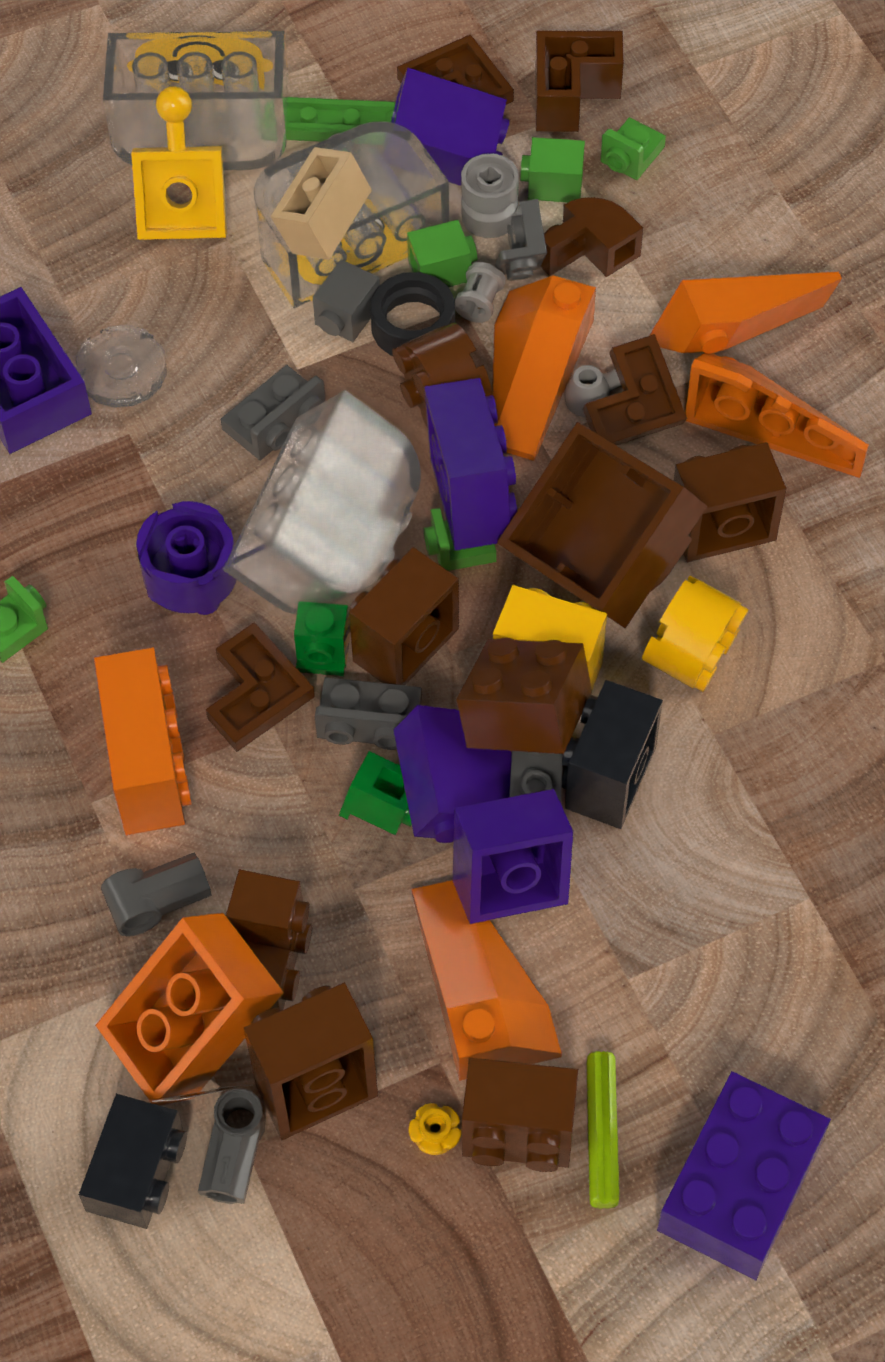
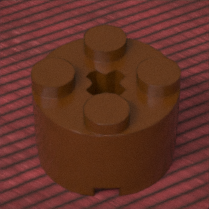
M455 322L446 326L443 325L392 350L394 360L406 381L400 383L402 395L410 408L419 406L426 427L425 386L480 378L485 396L492 395L490 380L484 364L476 367L470 353L477 351L473 342L461 326Z

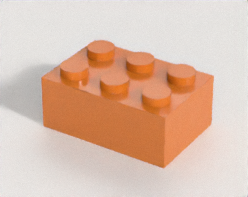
M154 647L94 657L113 790L125 834L131 835L185 825L182 806L192 805L185 772V759L178 729L177 710L168 665L158 666Z
M224 913L183 917L95 1026L152 1104L160 1106L183 1100L152 1101L201 1091L246 1038L244 1027L250 1025L257 1015L269 1010L284 992Z

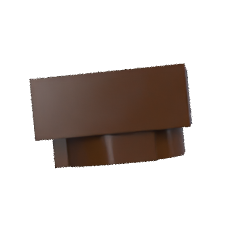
M576 422L497 541V544L596 610L607 613L608 618L626 629L648 594L667 578L693 540L688 535L707 508V505L685 487L581 423Z

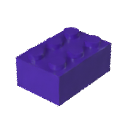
M22 287L0 296V440L9 454H12L92 414L85 381Z
M480 378L425 386L430 461L454 550L497 544V541L517 513V504L514 493H509V485L516 484L512 456H503V454L507 453L503 426H494V424L498 423L494 396H485Z
M731 1071L661 1210L657 1231L757 1281L820 1149L831 1119Z

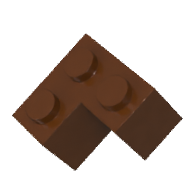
M536 31V132H579L581 99H621L624 65L623 31Z
M239 869L226 917L284 992L270 1009L280 1008L284 1010L286 1000L292 1002L295 1000L299 986L300 971L294 970L298 953L306 954L311 941L312 924L307 923L310 904L303 901L300 881Z

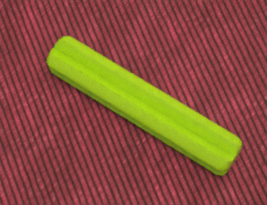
M595 1051L588 1054L586 1062L590 1205L594 1208L610 1209L617 1207L619 1203L616 1057L612 1052Z

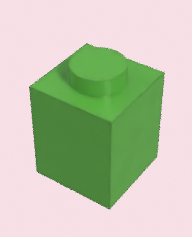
M532 137L531 155H522L520 181L529 182L528 200L538 199V201L568 203L581 198L585 141Z
M459 220L407 232L408 262L412 272H422L437 277L448 287L467 283V269L473 262H477L478 257L472 236L464 235Z

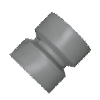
M494 153L481 154L469 160L461 172L462 222L466 229L476 236L497 238L507 234V225H511V216L516 214L519 190L518 169L505 156Z

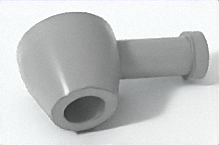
M584 365L576 369L565 388V404L572 413L585 417L583 407L586 403L610 396V391L621 386L616 370L613 369L602 374L597 367L592 365Z

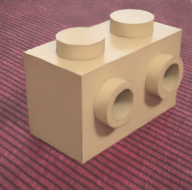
M314 147L270 217L292 254L329 260L372 189L351 152Z

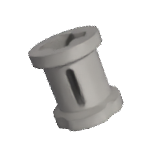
M475 262L467 269V283L463 292L458 293L455 297V310L461 317L469 321L483 323L491 318L493 314L492 302L496 293L504 288L506 278L503 272L492 264Z

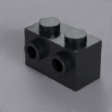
M116 1093L78 1194L86 1212L144 1229L148 1228L152 1214H160L165 1206L169 1192V1182H166L165 1178L171 1162L179 1163L187 1141V1132L182 1131L183 1127L177 1110Z

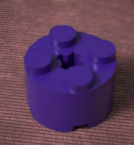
M193 501L172 504L173 509L158 514V511L150 515L138 532L136 547L143 582L148 597L168 610L178 613L211 614L218 609L220 603L226 599L236 584L238 565L231 529L224 521V517L213 507Z

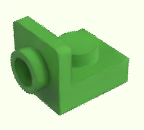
M629 117L617 132L607 129L602 135L601 162L608 165L615 172L623 173L638 180L664 149L666 136Z
M435 508L430 510L431 526L423 528L425 545L429 556L437 555L438 563L441 567L451 571L496 562L497 552L495 544L454 550L447 520L443 521L441 509Z
M14 576L4 581L8 595L0 600V661L2 663L48 630L43 610L46 608L44 599L32 585L28 584L26 587H23Z

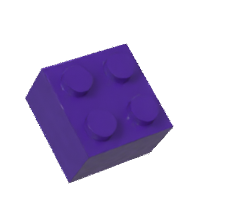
M554 789L454 808L452 881L470 924L568 904L573 829Z

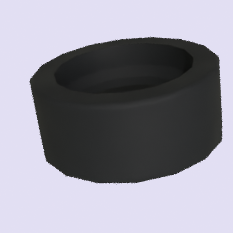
M404 272L388 278L377 287L371 298L372 335L377 345L390 356H393L392 350L443 325L446 326L455 322V298L449 287L437 277L422 272ZM420 302L437 310L440 313V319L430 327L421 330H404L395 327L387 321V313L404 303Z

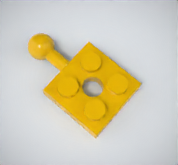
M176 86L167 87L159 93L156 99V109L160 117L166 121L168 147L133 148L131 152L138 240L226 238L227 225L222 146L186 147L183 120L191 112L192 101L184 89ZM176 182L184 183L190 188L192 198L183 204L175 203L169 198L167 188Z

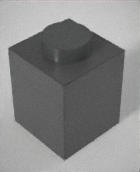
M341 259L313 296L315 325L319 326L329 335L341 336L354 342L371 319V298L377 287L380 286V277Z

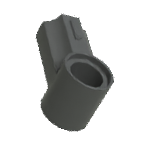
M195 852L145 872L138 868L119 871L107 878L101 885L102 894L120 935L126 937L139 935L152 929L160 922L164 914L212 896L204 869Z
M233 1088L224 1092L214 1106L215 1122L198 1193L217 1202L245 1204L258 1144L265 1132V1118L260 1100L252 1091L244 1088ZM246 1109L254 1114V1118L248 1126L235 1129L226 1124L228 1116L233 1111Z

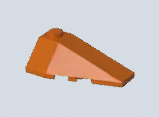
M839 272L682 280L650 335L655 334L660 348L680 353L704 352L711 354L724 351L824 307L842 280Z
M552 275L509 291L494 325L492 392L498 417V423L494 424V426H503L507 453L535 461L594 322L596 287Z
M704 353L694 359L691 366L685 412L687 422L754 444L768 442L772 450L858 478L861 477L869 444L749 365L740 363L731 357H721L712 353Z
M452 880L411 889L459 1081L467 1079L469 1058L535 1064L561 1058L562 1052L548 1004L492 922L487 920L469 923Z

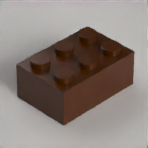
M345 982L333 988L328 985L315 988L302 998V1002L284 1010L280 1008L266 1010L257 1015L250 1025L244 1027L255 1085L281 1141L378 1097L373 1037Z

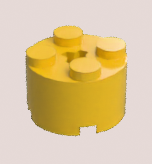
M689 575L688 580L685 579L660 619L659 622L661 624L656 633L658 637L656 639L651 636L642 655V660L692 689L696 688L704 692L717 670V664L722 655L727 654L740 631L739 628L749 609L744 607L739 601Z

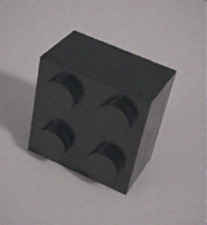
M605 680L598 697L594 695L589 696L580 723L585 724L580 738L571 737L562 759V765L566 766L561 788L566 789L565 809L622 829L657 747L663 700Z

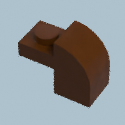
M595 197L572 200L564 204L563 223L550 227L544 233L547 254L541 268L551 276L585 255L608 277L641 256L643 227L623 207L612 201Z

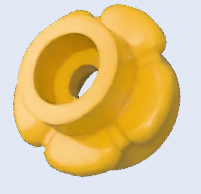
M435 1103L425 1104L416 1111V1118L412 1119L409 1123L408 1132L410 1139L426 1154H444L454 1148L460 1140L461 1130L458 1128L460 1118L456 1111L449 1106L438 1107ZM433 1124L440 1126V1130L436 1133L430 1130Z

